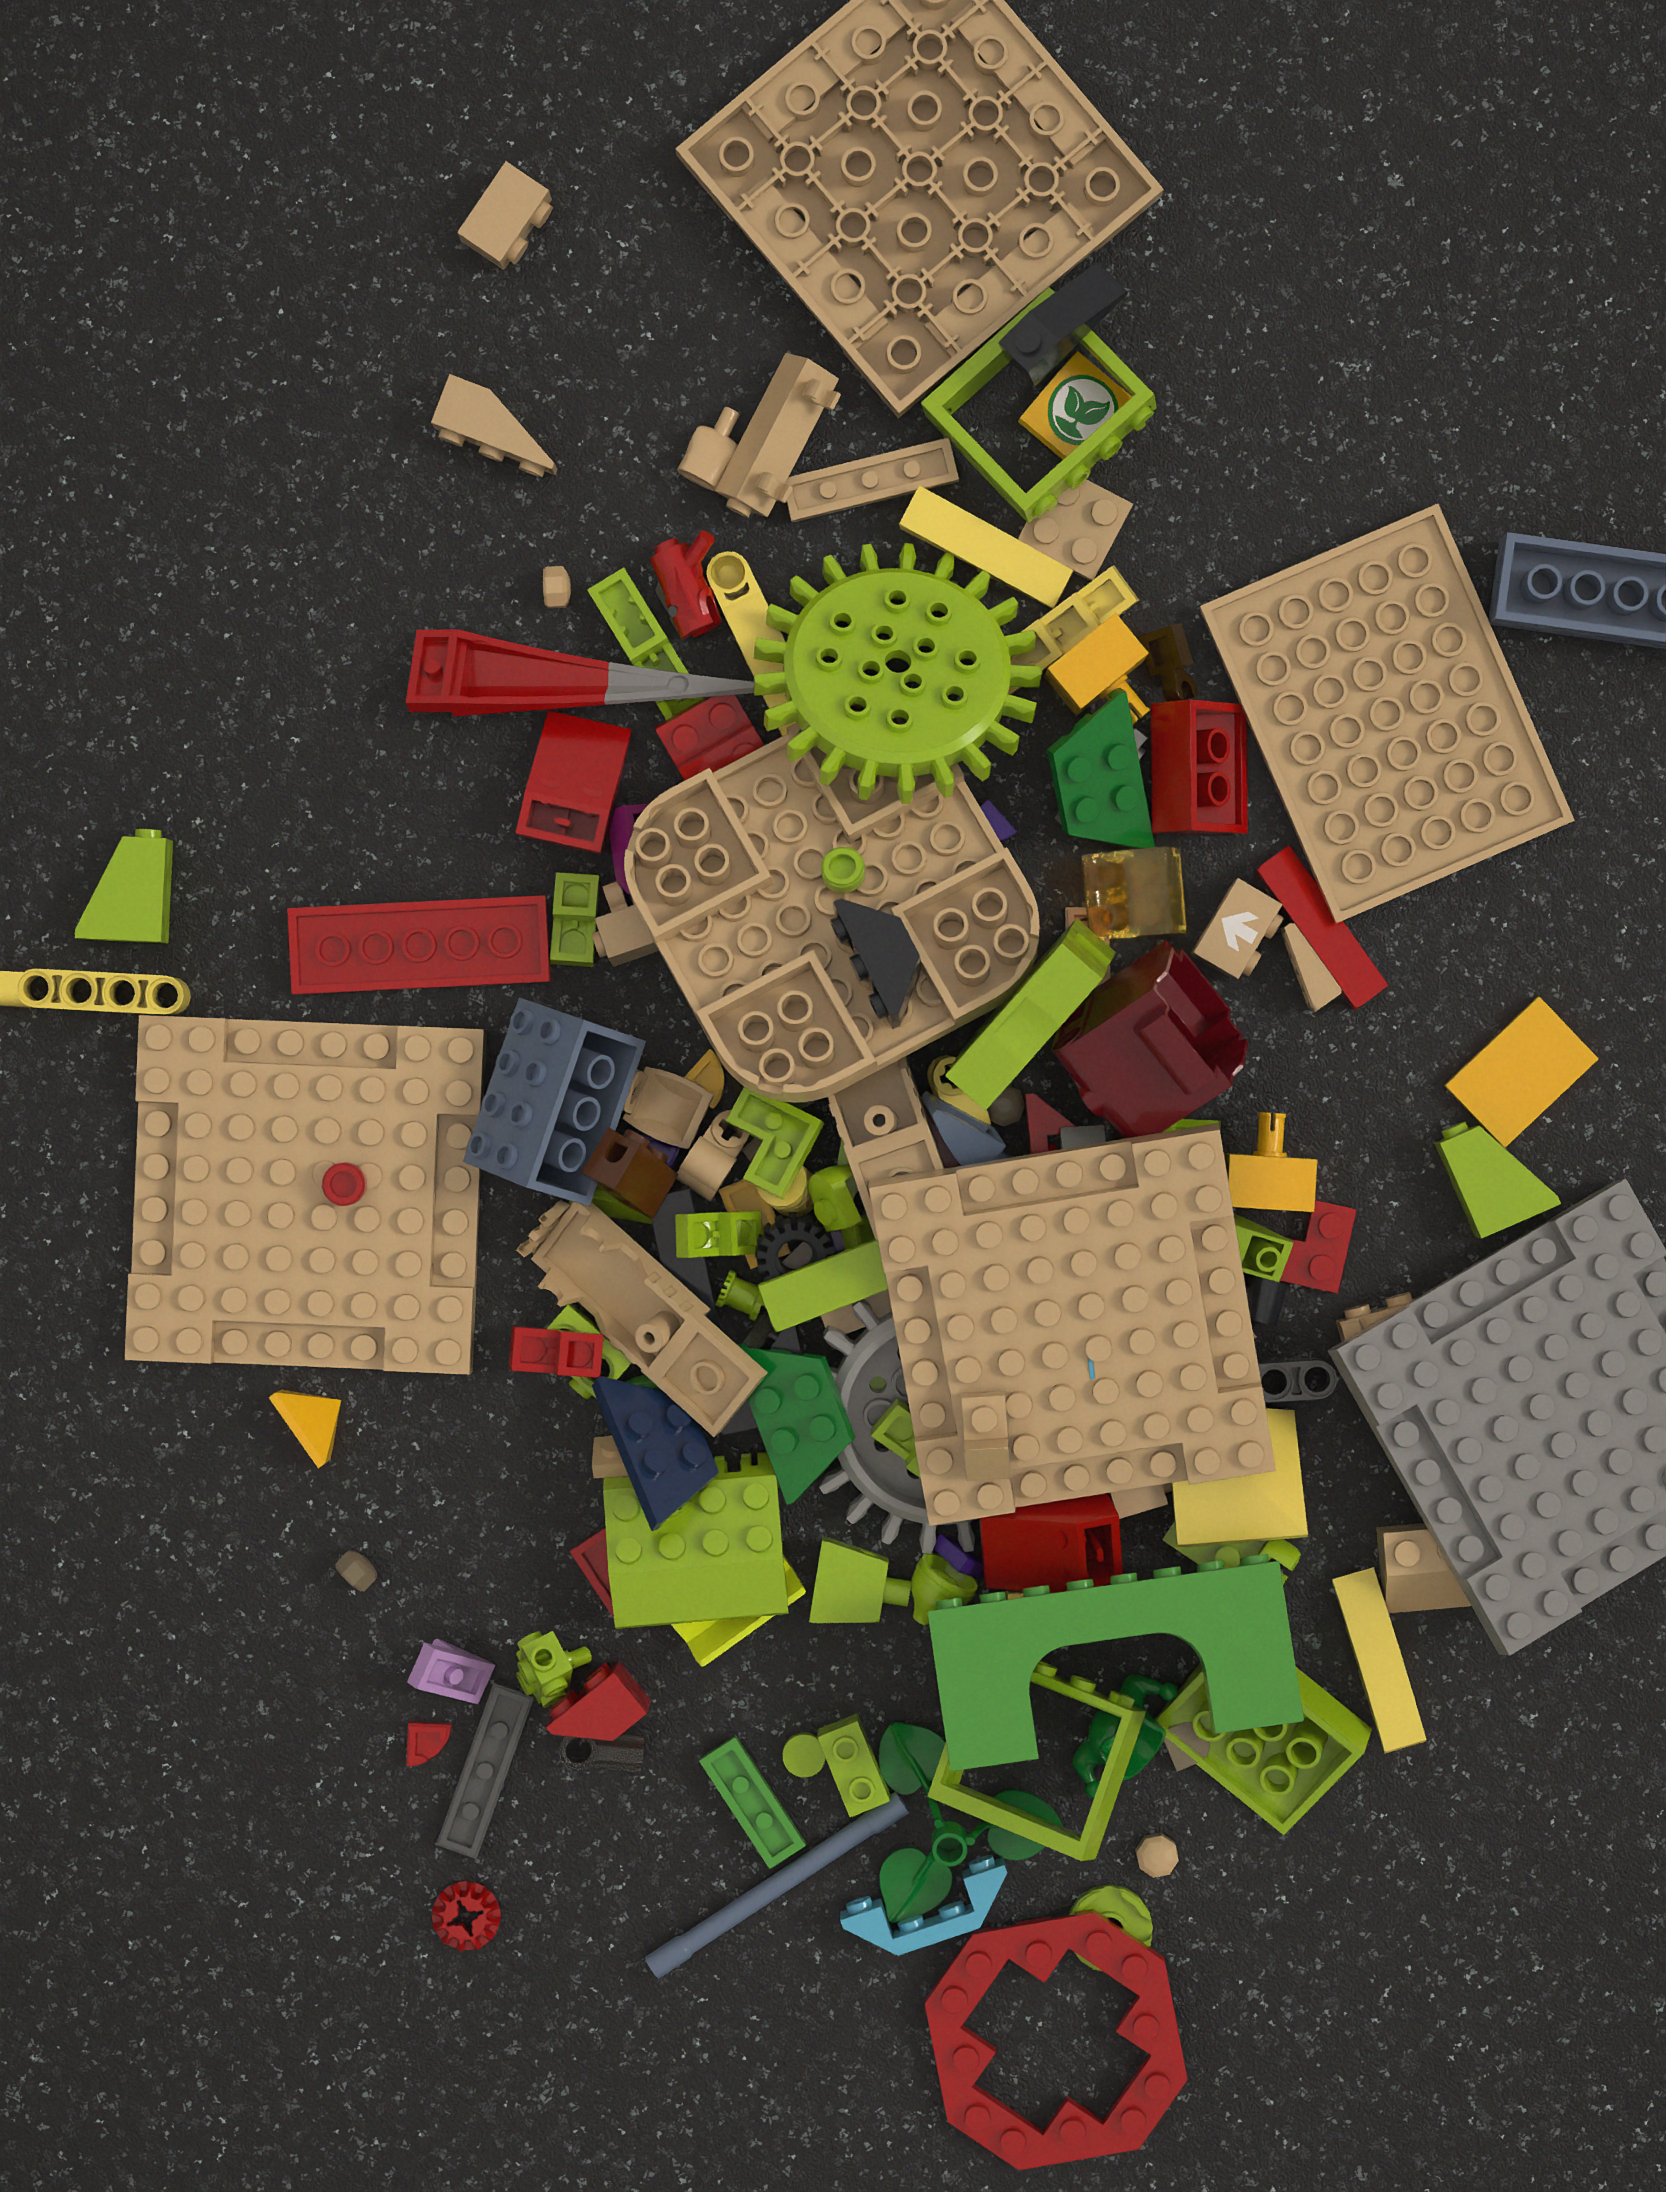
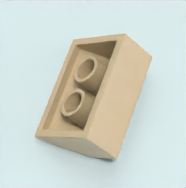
M1425 1523L1376 1527L1382 1595L1388 1613L1471 1606Z

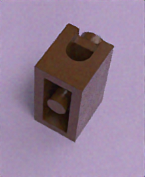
M607 1128L582 1173L619 1203L653 1219L678 1174L665 1164L668 1156L649 1146L650 1142L643 1136L629 1129L622 1136L615 1130Z

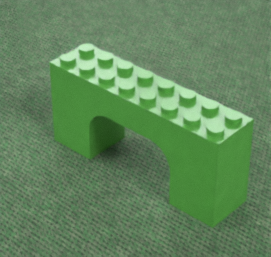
M1268 1554L1240 1558V1567L1225 1569L1224 1560L1200 1563L1196 1565L1197 1573L1181 1575V1568L1179 1566L1154 1570V1579L1138 1581L1137 1573L1110 1576L1111 1585L1094 1587L1093 1579L1067 1582L1066 1592L1050 1594L1049 1585L1023 1589L1024 1598L1007 1600L1006 1592L979 1595L980 1604L964 1606L963 1598L935 1601L937 1610L927 1612L950 1771L1039 1759L1029 1691L1030 1679L1038 1662L1046 1654L1060 1647L1146 1634L1165 1633L1176 1636L1185 1641L1195 1651L1203 1670L1213 1733L1217 1734L1304 1721L1279 1561L1269 1562Z

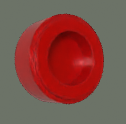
M344 1162L331 1166L325 1172L322 1179L324 1195L330 1202L339 1206H349L357 1203L364 1196L367 1189V1179L364 1172L352 1163Z

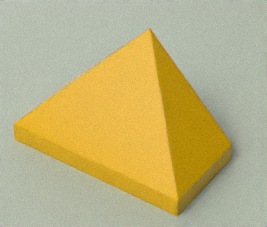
M283 1389L271 1395L269 1399L317 1468L331 1460L341 1400Z

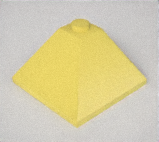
M1266 1408L1276 1471L1190 1485L1188 1480L1171 1483L1177 1548L1308 1537L1294 1410Z

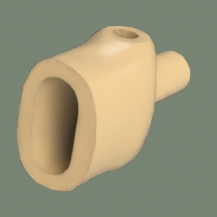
M724 407L714 428L698 426L688 444L686 454L677 469L678 473L706 489L715 491L738 446L729 435L740 414L729 407Z

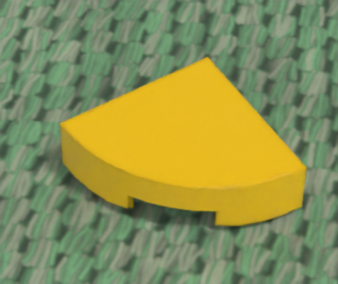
M709 1049L684 1078L696 1083L714 1095L709 1105L714 1109L723 1094L725 1077L719 1058Z

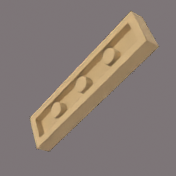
M949 437L788 477L785 484L793 487L786 500L791 522L794 523L916 492L919 485L928 490L959 482Z

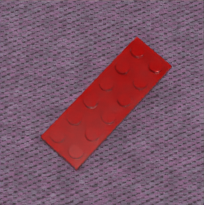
M546 895L287 908L291 993L293 995L551 982Z

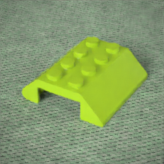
M767 1452L757 1453L758 1465L752 1466L751 1453L741 1454L740 1472L729 1473L725 1457L715 1456L714 1461L719 1473L714 1480L702 1491L697 1492L684 1507L673 1513L658 1530L654 1531L650 1529L629 1476L604 1478L603 1493L608 1572L616 1629L789 1614L778 1496L779 1483Z

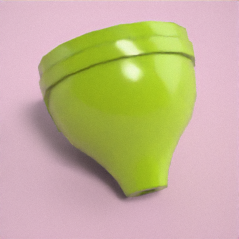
M924 1553L919 1559L911 1579V1591L914 1600L913 1618L922 1625H928L927 1611L937 1610L935 1601L963 1598V1605L966 1606L977 1590L978 1585L972 1576L957 1572L941 1555Z

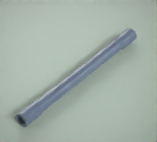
M897 1791L890 1794V1802L865 1811L861 1817L683 1935L674 1937L645 1956L648 1966L658 1979L690 1959L693 1953L873 1834L882 1832L909 1814L910 1811Z

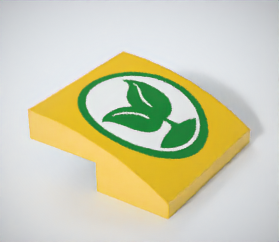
M1077 351L1028 407L1018 422L1061 459H1064L1130 400L1132 396Z

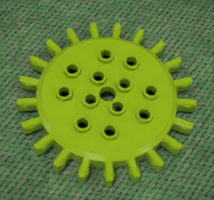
M904 543L899 555V568L879 569L877 555L872 545L866 544L862 546L860 558L862 572L848 577L832 555L823 558L822 573L830 586L820 593L797 575L790 580L789 594L804 607L799 615L774 604L769 605L766 624L789 634L787 642L756 638L754 659L782 663L784 666L783 672L754 674V696L785 693L786 703L774 706L764 712V726L767 731L796 721L802 732L794 736L787 743L786 757L791 762H794L815 746L826 753L828 756L822 761L819 783L827 786L837 777L841 767L846 765L861 771L857 783L859 799L868 800L875 789L876 775L897 777V792L901 804H911L915 790L913 776L932 773L936 787L942 796L947 798L953 795L954 775L949 767L960 761H963L982 782L989 778L991 763L987 756L979 750V747L986 740L1012 756L1017 751L1020 736L999 723L1002 715L1028 723L1033 722L1037 703L1010 695L1008 692L1009 687L1040 686L1042 666L1011 665L1010 656L1034 651L1036 635L1034 630L1004 636L1000 626L1016 617L1018 602L1012 597L988 610L979 601L986 594L989 587L990 574L985 570L972 578L970 583L963 589L949 581L953 575L954 555L947 551L938 561L935 573L931 574L914 570L916 554L914 545L911 543ZM890 600H900L904 603L901 605H894L890 602ZM934 611H940L944 613L945 616L938 618L933 616L931 613ZM838 621H845L849 624V626L841 628L838 627L835 623ZM884 633L888 634L891 638L889 640H881L877 635ZM921 646H928L933 651L929 653H923L918 648ZM826 656H831L835 658L836 661L833 663H826L822 660V658ZM900 658L905 660L910 667L904 672L896 673L889 670L886 663L891 659ZM971 659L974 664L967 666L962 664L960 660ZM866 669H874L878 672V674L874 676H868L863 671ZM913 681L918 683L920 686L918 688L912 689L907 687L905 684L907 682ZM951 694L959 695L962 699L959 701H951L950 699H948L947 696ZM857 704L865 709L861 712H855L850 707ZM901 717L907 722L899 725L894 723L892 719Z

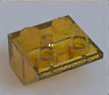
M1164 846L1082 855L1088 928L1101 940L1187 934L1180 848Z

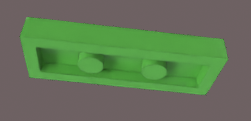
M736 1735L699 1759V1762L769 1869L806 1846L805 1840Z

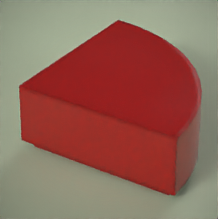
M409 1721L406 1766L420 1765L435 1757L447 1743L451 1734L452 1723Z

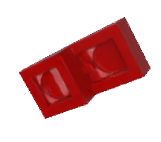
M512 1326L508 1369L511 1371L554 1373L563 1376L600 1377L604 1335L580 1331Z

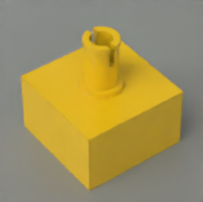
M1116 613L1049 666L1044 675V678L1076 717L1097 699H1111L1108 694L1117 688L1127 692L1129 706H1131L1140 719L1150 711L1149 707H1146L1125 681L1128 679L1127 675L1143 663L1149 653ZM1130 709L1131 720L1133 725L1137 722L1138 717Z
M1258 1112L1257 1151H1252V1155L1224 1153L1232 1207L1314 1212L1317 1160L1287 1157V1153H1283L1286 1114L1273 1113L1272 1130H1270L1271 1113Z

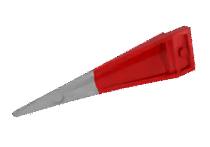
M459 629L417 630L406 705L409 712H452L453 717L748 694L754 693L753 682L676 673L606 662L521 645Z

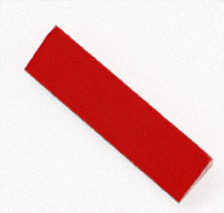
M1290 845L1254 869V872L1274 900L1283 904L1281 910L1290 923H1295L1342 989L1341 995L1352 1010L1358 1009L1388 986L1345 923L1340 921L1335 924L1319 886Z

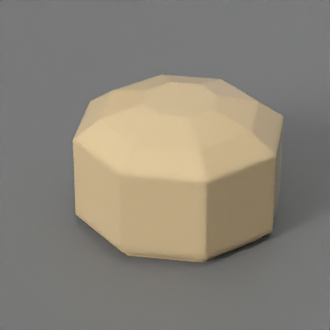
M563 566L545 567L543 569L544 603L548 609L565 608L569 603L571 583L569 575Z
M1161 1832L1145 1835L1135 1849L1139 1868L1153 1878L1170 1875L1179 1861L1175 1842Z

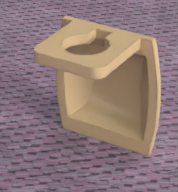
M646 1067L644 1072L637 1069L622 1110L625 1112L622 1119L659 1141L690 1150L714 1095L696 1083L676 1074Z

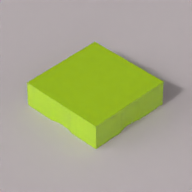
M1076 918L1035 964L1028 978L1013 996L998 1006L963 1046L945 1076L986 1111L1099 984L1114 957L1115 951Z

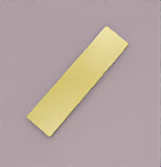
M920 485L899 523L901 530L944 552L947 551L953 554L954 557L977 568L978 572L985 570L990 574V578L1051 609L1055 608L1073 573L1071 568Z

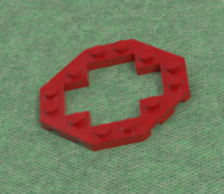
M1094 1909L1076 1911L1075 1914L1055 1918L1048 1916L1016 1922V1925L993 1929L986 1927L973 1930L925 1999V2009L948 2123L1018 2170L1139 2150L1187 2082L1186 2067L1164 1956ZM1071 1949L1137 1994L1135 2000L1116 2025V2032L1149 2055L1103 2120L1067 2096L1044 2130H1042L974 2084L995 2055L996 2047L963 2024L1008 1959L1045 1983L1066 1951Z

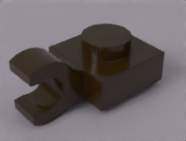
M1182 623L1169 625L1139 636L1141 644L1149 653L1145 659L1150 677L1161 676L1166 701L1187 700L1198 696L1194 679L1184 670L1185 667L1193 665Z

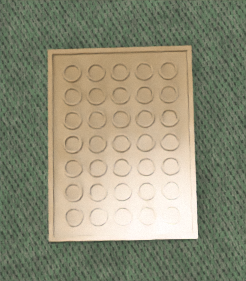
M1439 504L1428 507L1199 607L1335 924L1575 821Z

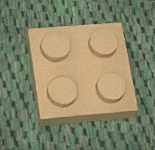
M1086 479L1076 489L1072 490L1069 487L1057 498L1058 503L1050 513L1046 511L1040 518L1037 516L1029 524L1026 522L1018 540L1071 568L1073 573L1093 581L1133 504Z

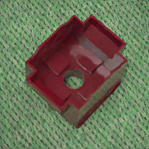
M1165 940L1093 989L1059 1027L1051 1051L1070 1073L1078 1087L1083 1102L1091 1112L1103 1117L1112 1124L1123 1139L1161 1133L1230 1088L1233 1084L1234 1076L1244 1067L1249 1042L1247 1039H1242L1243 1034L1230 1020L1231 1009L1184 950L1181 948L1176 952L1168 941Z

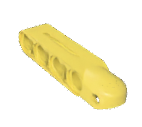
M726 551L717 554L707 566L708 582L753 677L754 674L783 672L784 664L754 659L756 638L785 642L780 630L766 624L769 606L747 561L736 552ZM785 693L762 695L769 709L787 702ZM796 721L778 728L781 735H786L787 727L796 723Z
M29 969L25 972L0 971V1006L176 1015L187 1008L191 998L190 989L187 984L181 979L171 976L53 969ZM37 977H43L47 981L49 989L45 998L37 1001L30 993V985ZM80 979L87 980L92 990L89 999L83 1003H79L73 996V987ZM124 981L131 983L135 991L133 1000L127 1005L120 1004L115 995L116 988ZM171 983L177 990L178 998L174 1005L165 1008L159 1002L158 993L162 986Z

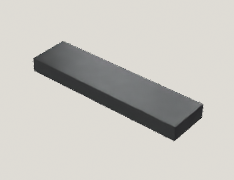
M497 1681L494 1682L436 1845L477 1859L535 1698L533 1694L527 1696L522 1690Z

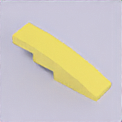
M1111 566L1041 619H1037L1021 631L1034 630L1036 635L1034 651L1010 656L1011 665L1042 666V672L1045 671L1114 613L1118 616L1137 603L1139 599L1116 567ZM1009 687L1008 694H1013L1021 687Z
M1374 1567L1332 1579L1333 1588L1345 1621V1629L1357 1662L1358 1673L1384 1753L1426 1742L1415 1698Z

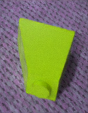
M135 829V837H122L75 929V938L83 940L168 943L173 841L161 838V830Z
M1465 1121L1441 1131L1444 1139L1434 1142L1474 1236L1477 1238L1487 1237L1561 1204L1558 1196L1480 1126L1468 1128Z

